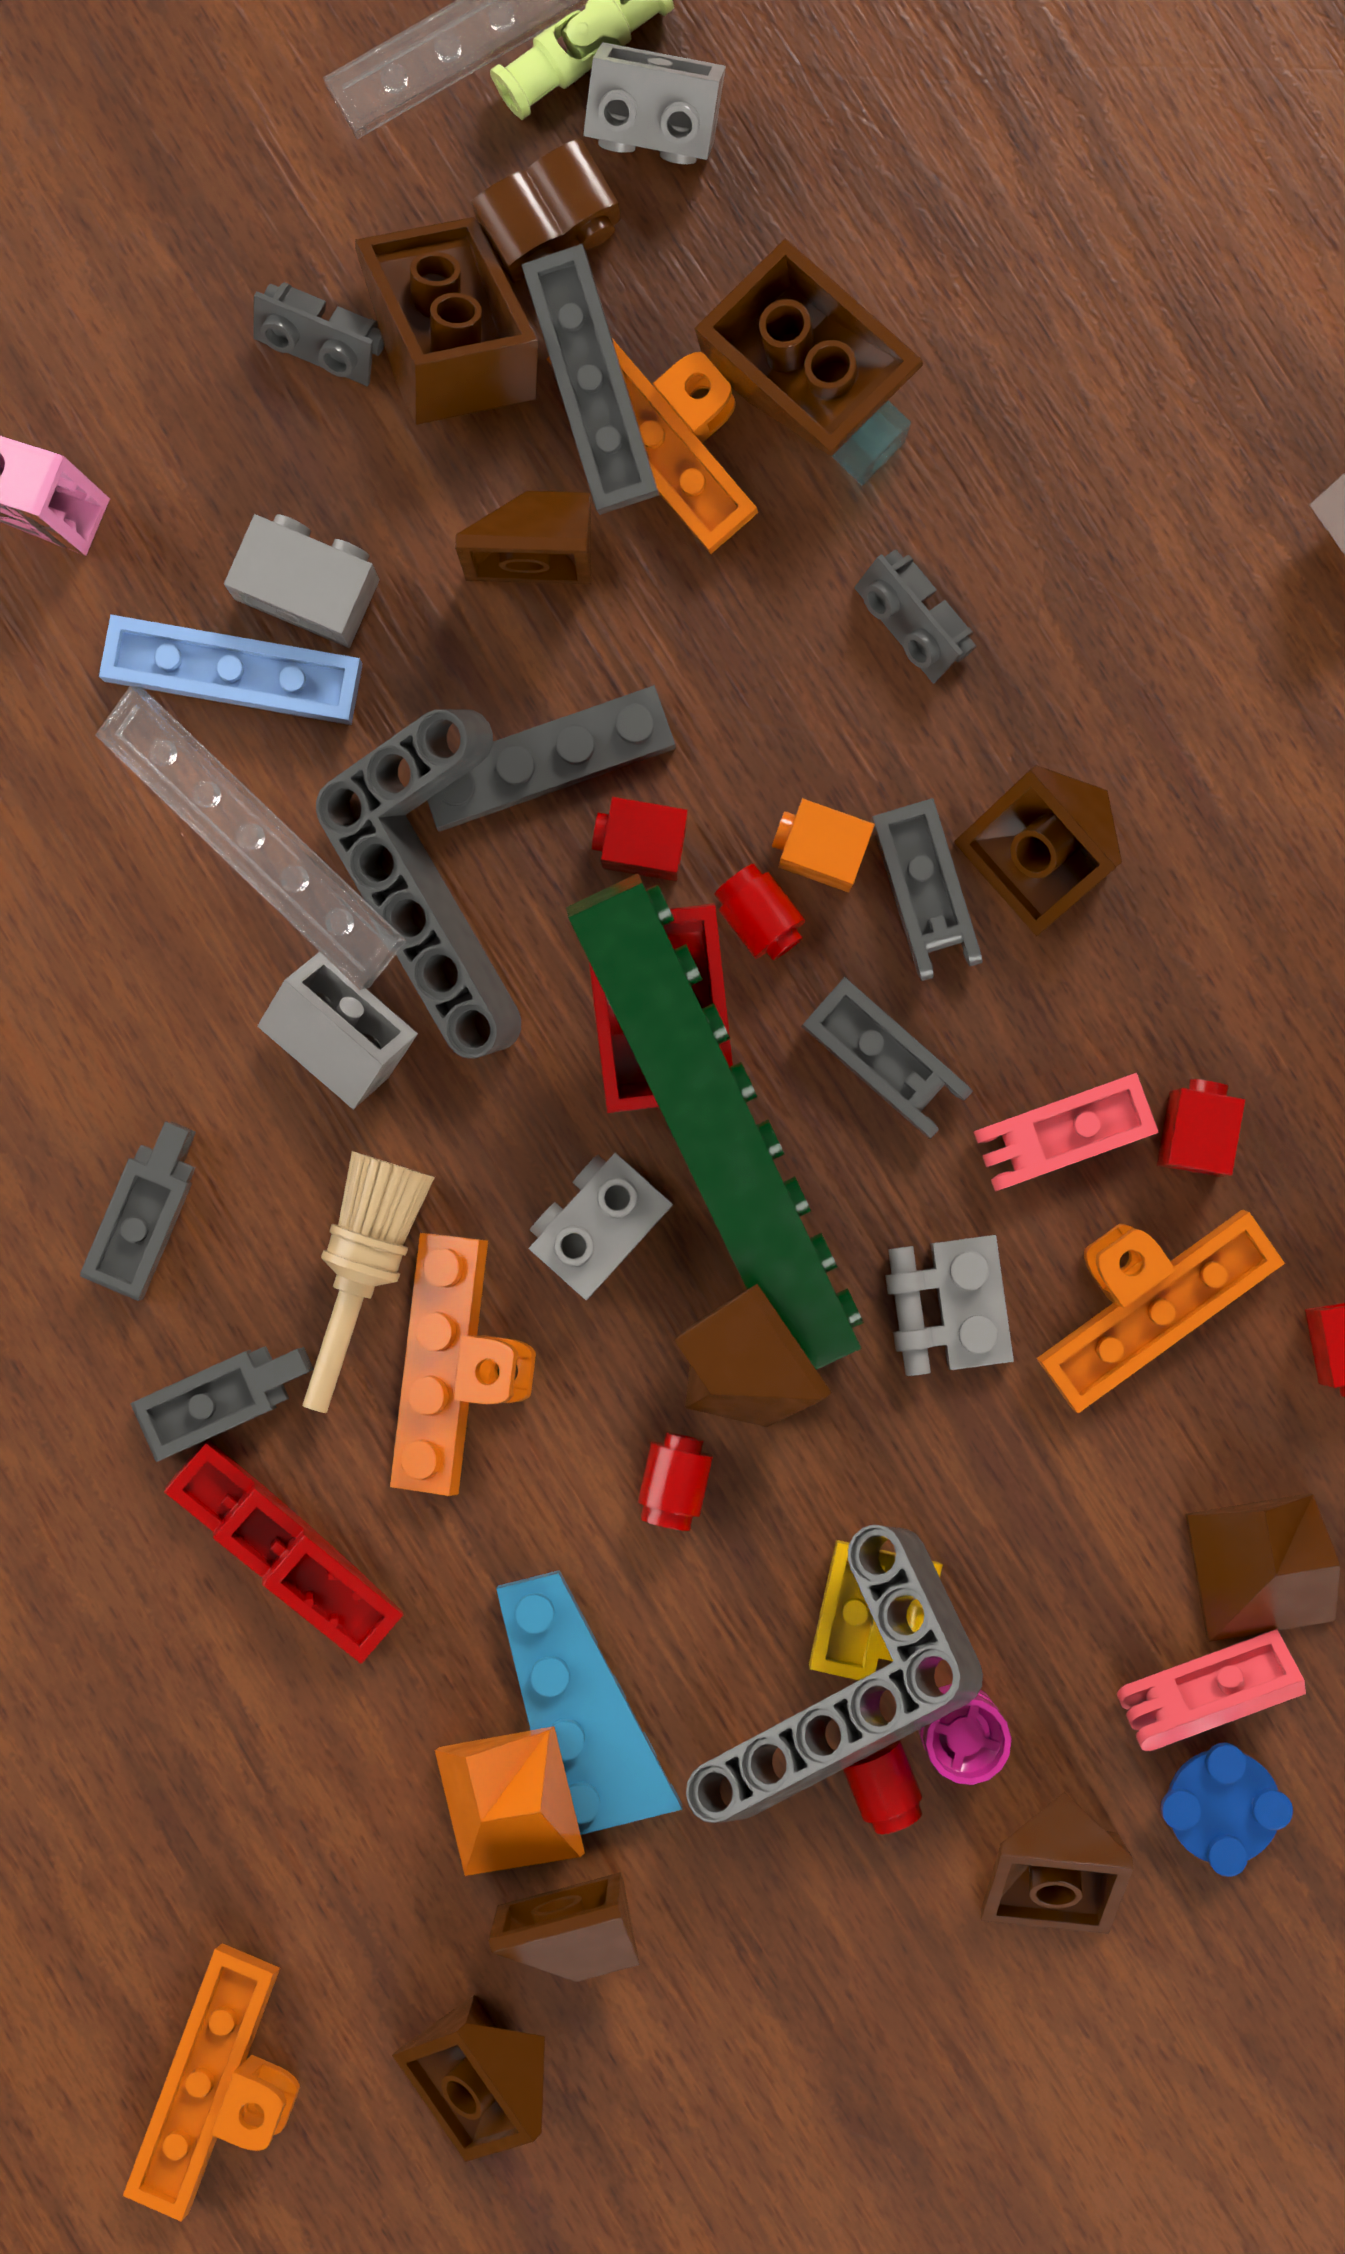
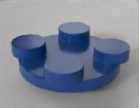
M1218 1743L1211 1747L1210 1750L1193 1756L1179 1768L1170 1783L1168 1793L1161 1801L1160 1811L1163 1819L1172 1828L1177 1839L1190 1853L1208 1862L1218 1874L1232 1877L1241 1873L1246 1867L1247 1861L1257 1856L1269 1845L1277 1830L1288 1825L1293 1815V1806L1289 1798L1278 1790L1270 1773L1258 1761L1242 1753L1233 1744Z

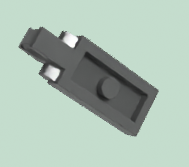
M165 1121L154 1149L141 1145L135 1157L128 1159L80 1272V1277L134 1300L141 1301L144 1299L192 1186L190 1180L196 1167L186 1164L184 1161L196 1134L195 1131L175 1122Z
M264 1346L253 1352L251 1350L242 1352L130 1404L154 1459L158 1462L277 1408L276 1404L289 1399L283 1384L313 1371L314 1368L304 1347L272 1360L267 1347Z

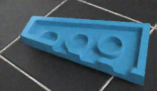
M560 1570L498 1585L496 1590L530 1730L555 1727L580 1835L682 1810V1802L664 1773L648 1737L642 1731L626 1700V1695L616 1676L611 1672L598 1647V1642Z

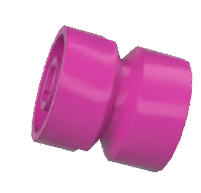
M952 1684L940 1687L939 1690L945 1694ZM982 1690L967 1705L918 1730L922 1745L931 1763L942 1776L955 1783L974 1785L988 1781L1002 1770L1010 1755L1011 1735L1007 1722L996 1705Z

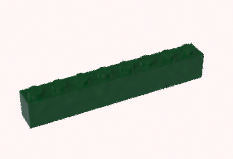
M637 873L566 907L572 927L746 1289L755 1284L759 1285L816 1370L862 1349L853 1328L864 1322L848 1288L836 1293L830 1282L827 1272L838 1268L822 1232L810 1238L800 1218L812 1211L795 1176L783 1182L773 1161L785 1155L768 1119L756 1124L749 1110L747 1102L758 1096L742 1062L729 1067L719 1044L730 1040L714 1003L701 1008L692 989V985L703 979L686 944L674 949L663 927L675 921L659 885L657 884L645 889Z

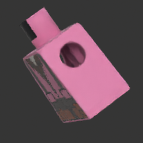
M0 436V522L87 556L110 498L64 456Z

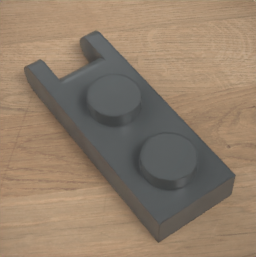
M931 798L872 816L871 823L875 824L873 828L920 981L934 978L933 965L928 956L929 952L959 943L962 945L963 955L969 967L981 964L980 948L934 799Z
M846 977L841 980L801 1026L929 1139L938 1132L939 1128L921 1111L942 1087L946 1086L955 1097L963 1101L973 1092L965 1082Z

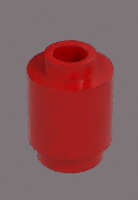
M754 863L737 872L714 893L722 904L719 912L755 959L767 953L775 961L803 939L797 929L806 921L772 875L769 872L762 874Z
M666 1432L664 1443L651 1442L638 1503L643 1505L640 1520L669 1529L691 1530L693 1517H700L713 1461V1455L701 1452L703 1440Z
M900 1740L843 1769L863 1821L871 1823L876 1834L883 1835L900 1831L911 1826L921 1818L923 1813L919 1803L923 1796Z

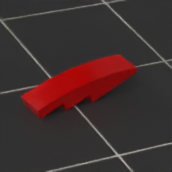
M206 1439L165 1486L164 1493L213 1531V1539L262 1577V1585L360 1664L365 1661L403 1616V1611L349 1560L210 1440Z

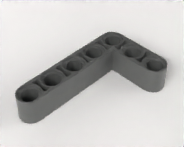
M435 709L418 718L329 781L318 794L316 814L322 828L447 1044L458 1055L464 1058L475 1059L513 1045L521 1032V1016L406 814L482 763L492 748L493 733L489 722L482 714L474 710ZM453 723L458 728L461 736L460 746L455 754L449 749L447 743V732ZM403 758L411 770L410 781L406 787L402 785L398 777V767ZM354 793H356L361 802V815L358 820L353 817L350 809V801ZM385 847L391 852L394 860V868L390 876L382 865V853ZM416 902L422 906L426 915V923L423 930L419 929L413 918V909ZM447 957L452 959L458 970V979L455 985L451 984L447 979L444 971ZM478 1012L488 1019L490 1025L488 1040L478 1033L476 1027Z
M870 1525L863 1527L853 1536L848 1548V1561L851 1571L893 1663L700 1765L692 1772L686 1789L688 1805L694 1815L705 1822L711 1823L750 1818L967 1705L977 1697L983 1681L980 1662L924 1543L917 1534L904 1528ZM889 1539L894 1545L896 1558L892 1568L885 1572L880 1565L879 1552L882 1545ZM917 1599L923 1607L924 1621L920 1629L913 1632L908 1625L906 1615L910 1603ZM943 1659L950 1665L953 1673L952 1685L945 1694L936 1686L934 1679L935 1669ZM887 1689L891 1691L897 1704L896 1714L891 1722H887L884 1719L879 1707L880 1698ZM831 1719L837 1722L841 1731V1741L835 1751L830 1748L825 1736L826 1727ZM777 1748L781 1749L787 1762L786 1772L782 1779L776 1775L772 1765L773 1755ZM724 1776L728 1778L733 1790L729 1806L725 1805L720 1794V1784Z

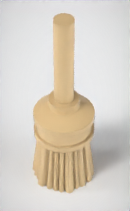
M352 1151L338 1225L331 1224L329 1232L332 1235L328 1248L323 1250L321 1256L322 1260L337 1274L333 1287L339 1289L302 1406L327 1413L364 1297L372 1298L375 1286L398 1282L400 1273H398L402 1256H406L408 1247L403 1244L435 1177Z

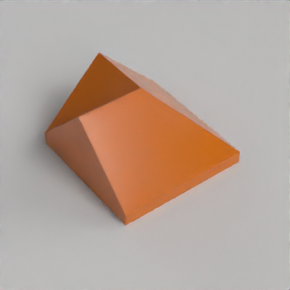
M554 1726L442 1746L435 1750L465 1876L579 1858L585 1854Z

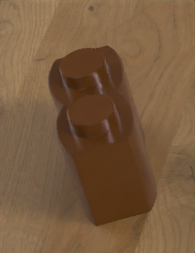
M581 138L552 150L526 170L500 180L471 201L479 225L512 282L525 278L522 268L524 263L583 244L585 250L597 247L611 237L615 231L614 225L621 220L619 203Z

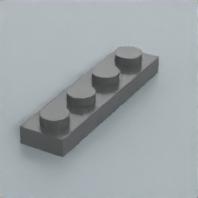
M583 244L522 264L597 512L601 515L660 495Z
M655 685L493 741L490 753L482 763L427 800L438 831L449 829L676 749V744Z

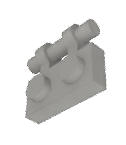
M996 1235L930 1243L934 1268L919 1271L916 1269L913 1246L888 1249L891 1274L885 1275L888 1294H894L899 1324V1331L893 1332L896 1351H902L906 1376L931 1373L928 1348L945 1345L949 1370L1014 1362ZM937 1288L942 1325L925 1327L920 1290Z

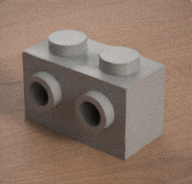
M602 42L593 57L583 136L599 139L598 145L600 147L615 152H633L637 146L658 150L662 159L672 163L694 164L697 158L707 160L715 140L726 66Z
M254 514L224 582L225 587L234 600L350 648L379 583V577L373 564L367 562L369 554L361 548L340 539H334L332 546L309 537L311 530L308 527L287 516L277 514L274 521H270Z
M322 950L284 980L257 1026L353 1110L390 1077L418 1034Z
M614 1153L607 1162L599 1155H596L572 1182L581 1190L564 1209L554 1202L530 1228V1231L537 1239L528 1249L585 1300L592 1296L673 1206L668 1199L617 1153Z

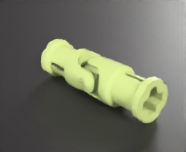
M588 0L583 11L577 10L566 15L563 19L537 35L533 39L534 47L508 66L503 67L498 64L490 70L491 78L500 96L513 114L524 120L531 114L530 106L558 86L566 89L592 68L593 57L602 42L625 46L631 41V32L657 13L663 16L670 13L674 9L673 0ZM561 36L567 46V53L557 42V39Z

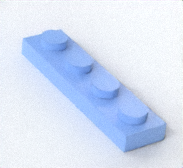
M110 614L99 677L104 682L352 725L363 663L360 658Z

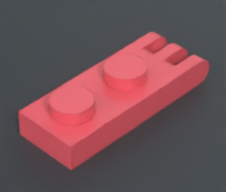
M1137 1073L973 1131L977 1143H987L1002 1135L1006 1147L982 1155L986 1167L1009 1159L1013 1165L1014 1171L1000 1173L991 1179L995 1191L1159 1133Z
M1278 1629L1126 1684L1118 1690L1117 1697L1122 1708L1129 1709L1126 1717L1132 1729L1139 1730L1136 1733V1738L1141 1749L1152 1751L1305 1695L1306 1689L1304 1678Z

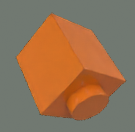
M802 798L796 815L784 811L772 847L783 851L778 868L849 893L854 884L875 824Z

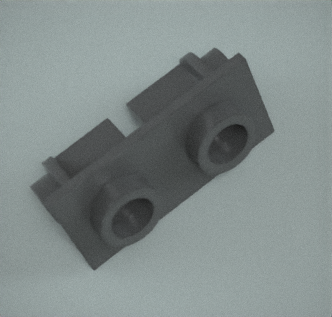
M285 282L279 287L269 284L264 294L256 291L254 295L253 339L267 344L278 352L289 353L320 366L333 375L346 377L365 386L370 384L372 354L379 356L385 346L376 320L365 318L337 306L329 321L324 320L321 317L326 310L325 300L293 288Z
M897 549L885 557L881 554L854 587L864 599L870 613L883 622L902 645L909 660L921 668L933 684L940 679L955 661L957 663L960 662L977 647L970 638L974 632L970 627H967L946 600L930 611L923 604L937 589L913 562V558L910 555L903 557Z

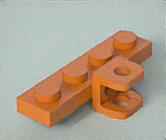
M612 338L659 494L708 552L712 554L759 513L754 503L702 444L730 418L735 409L736 401L732 395L731 385L702 352H694L683 357L652 385ZM549 356L546 360L548 361L549 365H550V366L552 367V369H553V366H552V363H551V360H550V356ZM699 389L709 390L708 394L703 398H692L694 392Z
M1240 1210L1171 1261L1149 1234L1126 1224H1118L1084 1250V1259L1090 1274L1108 1300L1113 1303L1036 1359L1072 1410L1080 1413L1276 1271L1285 1262L1251 1213L1245 1210ZM1128 1251L1129 1260L1125 1266L1120 1268V1258Z
M420 1233L390 1487L446 1496L458 1495L469 1402L478 1404L513 1403L526 1400L531 1395L536 1357L535 1350L527 1343L519 1340L477 1335L488 1240ZM516 1365H517L518 1374H517V1377H516V1379H515V1371H516Z
M223 1943L214 1949L123 2193L124 2197L182 2222L191 2210L217 2138L243 2149L260 2151L266 2149L271 2144L273 2136L279 2134L286 2127L300 2089L298 2080L290 2072L254 2055L247 2058L280 1967Z

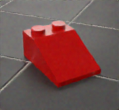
M713 903L672 908L670 911L675 921L663 926L674 949L685 944L687 945L703 979L692 985L700 1006L704 1008L714 1003L729 1034L716 906ZM589 962L607 1113L659 1107ZM730 1040L719 1044L730 1067L733 1066L731 1044Z

